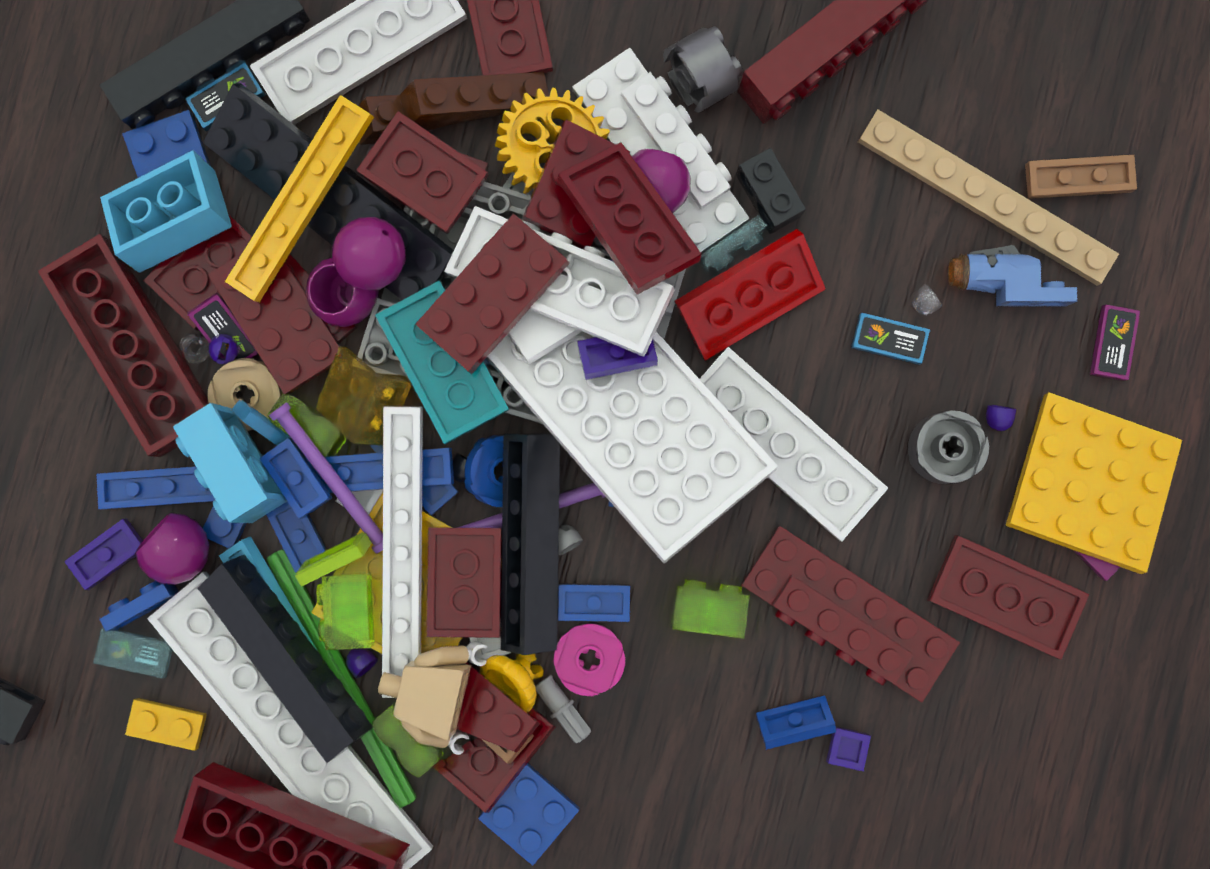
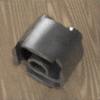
M715 26L709 29L701 28L666 48L663 53L664 63L670 60L673 70L668 72L673 87L687 106L693 103L697 106L694 110L695 112L703 111L738 89V78L743 75V69L740 62L734 56L730 57L724 46L723 35Z
M945 411L923 419L913 429L908 442L909 462L917 473L928 481L938 484L963 482L976 475L984 467L989 455L988 438L985 436L977 419L965 412ZM949 441V447L954 450L953 453L945 454L946 450L942 448V444Z

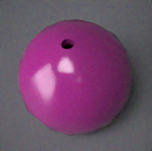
M642 149L632 156L671 212L674 213L685 203L691 190V176L685 161L672 153L655 149Z
M377 217L357 218L341 228L332 246V258L338 274L345 282L362 290H379L398 278L406 262V250L401 234L393 225Z
M333 258L325 259L313 268L307 279L306 286L308 304L314 314L328 324L339 327L354 325L367 318L377 303L379 290H362L345 282L338 274Z
M169 513L142 541L135 553L139 567L149 578L161 584L176 585L190 581L203 569L208 561L209 542L206 532L196 520L185 514Z

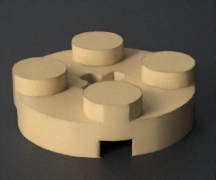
M239 358L223 365L215 373L208 387L209 403L233 408L239 400L244 401L243 398L236 397V392L241 390V385H246L248 389L254 391V396L250 398V403L247 404L265 417L271 419L269 414L279 408L282 401V390L263 361ZM242 421L247 431L254 430Z

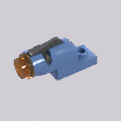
M1014 245L960 254L958 258H951L949 261L948 281L950 286H957L959 290H977L988 293H995L996 290V306L1066 307L1077 302V287H1065V282L1062 281L1044 282L1043 287H1041L1040 259L1020 254Z

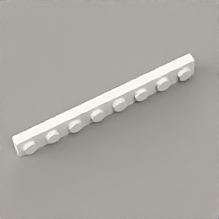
M383 407L382 675L386 672L402 676L405 665L414 661L421 654L423 407ZM382 694V698H394Z

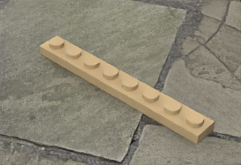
M878 109L858 140V143L1096 286L1102 284L1119 255L1116 251Z

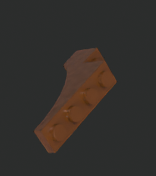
M544 72L414 79L400 95L365 97L358 106L374 116V119L360 139V145L375 144L398 111L428 131L466 121L503 115L504 111L511 112L510 108L514 100L522 104L524 93H528L535 99L537 89H541L545 97H549Z

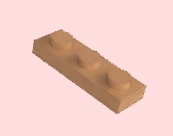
M1134 155L1029 161L1025 164L1028 199L1130 193L1137 190Z

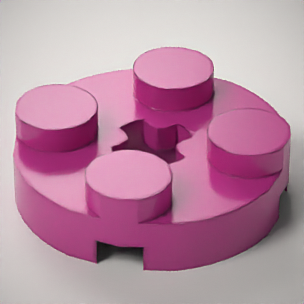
M586 623L572 627L560 638L557 643V650L554 652V666L558 677L567 689L578 695L594 696L606 692L618 683L625 668V654L621 641L613 631L600 624ZM589 649L595 650V657L600 659V663L598 665L592 664L590 669H585L583 667L584 661L579 659L580 654H587Z

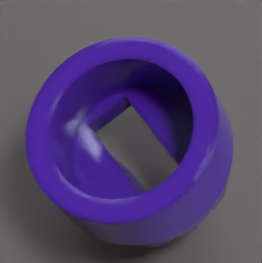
M219 334L212 338L209 343V355L213 361L219 364H227L237 357L238 344L232 336ZM222 342L229 344L225 358L218 357Z
M987 405L986 420L992 429L1005 431L1012 426L1016 415L1015 408Z
M363 647L352 649L346 659L347 667L356 679L365 675L378 662V658L372 651Z

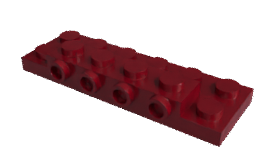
M781 526L776 528L741 583L742 587L778 609L774 616L793 627L795 622H798L808 629L804 635L823 647L826 641L838 648L834 655L851 666L856 661L860 662L868 668L865 675L882 686L887 680L921 703L960 644L953 637Z

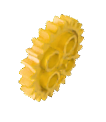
M552 88L549 97H545L543 91L537 89L535 99L528 93H524L522 104L514 100L510 108L511 112L504 111L502 117L504 123H499L496 132L500 136L496 138L495 147L501 149L498 152L497 161H507L503 167V174L514 172L515 175L511 184L516 185L521 181L524 182V194H527L532 188L535 189L543 170L540 164L546 163L561 126L556 125L552 119H561L563 121L567 119L607 139L610 130L605 128L599 129L604 117L598 116L593 118L591 115L595 106L591 105L584 109L581 106L583 102L582 96L573 102L570 100L569 90L561 98L558 97L555 88ZM522 134H531L537 141H527L522 137Z

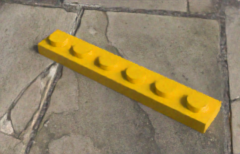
M342 95L339 96L225 280L226 283L253 301L260 302L374 119V116Z

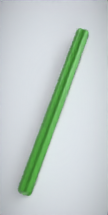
M284 549L271 554L267 558V562L317 651L374 727L361 739L393 800L400 808L409 805L416 799V794L324 621L311 613L315 604L305 585L301 587L296 579V573Z

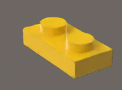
M136 698L133 700L125 735L195 751L199 749L207 713Z

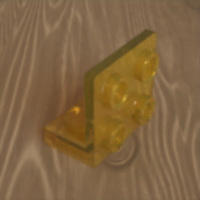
M340 346L331 364L322 392L319 395L316 409L353 444L383 445V407L403 406L412 383L403 375L376 373L350 349Z

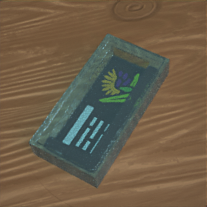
M101 628L93 663L158 678H166L173 649L162 639L121 630L106 632L104 628Z

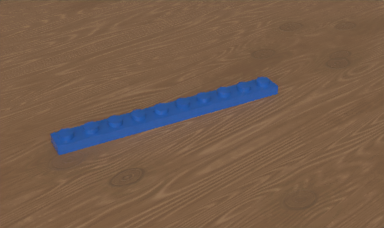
M452 448L422 450V486L454 484ZM383 453L325 457L351 492L383 489ZM196 466L96 474L98 509L213 502L215 498L210 489L204 488L194 474V470L197 469ZM312 466V468L314 469V471L316 472V474L318 475V477L320 478L328 492L333 493L329 486L325 483L322 477Z

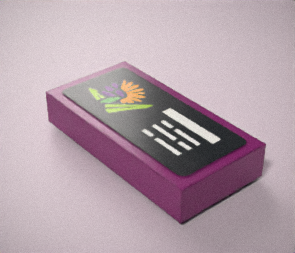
M218 292L188 312L187 315L209 343L212 338L219 334L232 336L238 344V354L235 359L252 358L258 354ZM222 342L219 353L221 358H225L229 346L228 343Z
M1107 304L1101 307L1090 375L1122 381L1129 380L1140 311Z

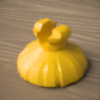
M516 654V659L514 660L507 656L494 655L485 659L487 661L486 664L480 666V673L526 712L533 708L536 701V687L533 680L541 678L544 670L540 665L530 666V663L537 659L535 654Z

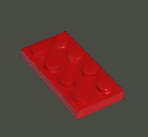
M795 229L678 298L674 303L699 354L704 360H707L824 291L826 288L804 234L800 230Z

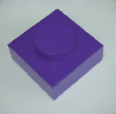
M836 727V732L832 733L826 762L864 772L871 736L867 733Z

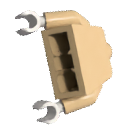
M474 641L466 647H439L419 654L414 661L406 664L402 676L383 673L378 693L397 698L393 713L394 717L401 720L402 727L417 743L439 748L449 746L456 755H461L464 752L461 745L454 743L459 738L469 739L465 732L457 730L471 665L466 663L469 661L477 666L485 665L487 662L485 659H475L474 655L479 648H488L486 645Z

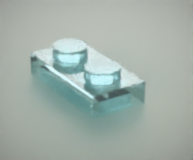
M760 215L756 216L704 252L699 263L706 272L713 267L720 271L735 260L732 254L744 247L747 252L763 241L761 234L764 233L767 225Z

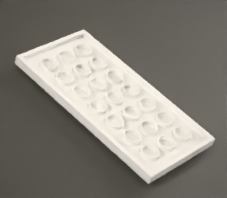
M582 331L529 365L507 334L486 359L663 563H666L778 468L776 463L657 332H655L653 337L658 359L657 366L585 380L577 341L594 338L595 336Z

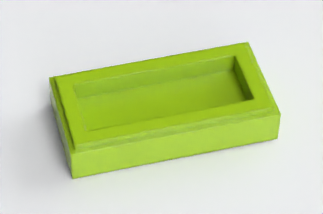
M362 532L305 560L296 572L295 577L302 587L363 557L372 542L366 532Z

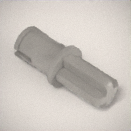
M549 675L535 686L537 693L552 712L550 717L558 720L574 743L581 742L591 733L590 727L573 706L575 701L567 698L552 675Z

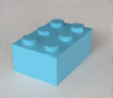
M194 150L100 197L114 253L138 273L232 227L216 171Z
M209 403L173 426L178 435L175 439L176 444L186 457H191L197 467L194 470V474L199 483L204 488H209L215 498L213 506L218 515L223 520H228L229 523H254L287 502V500L259 459L262 455L241 419L231 410L232 408Z

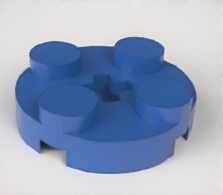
M493 435L488 438L478 439L470 451L465 464V488L467 491L473 494L480 502L494 507H503V476H500L497 481L494 474L495 466H498L499 462L503 461V435Z

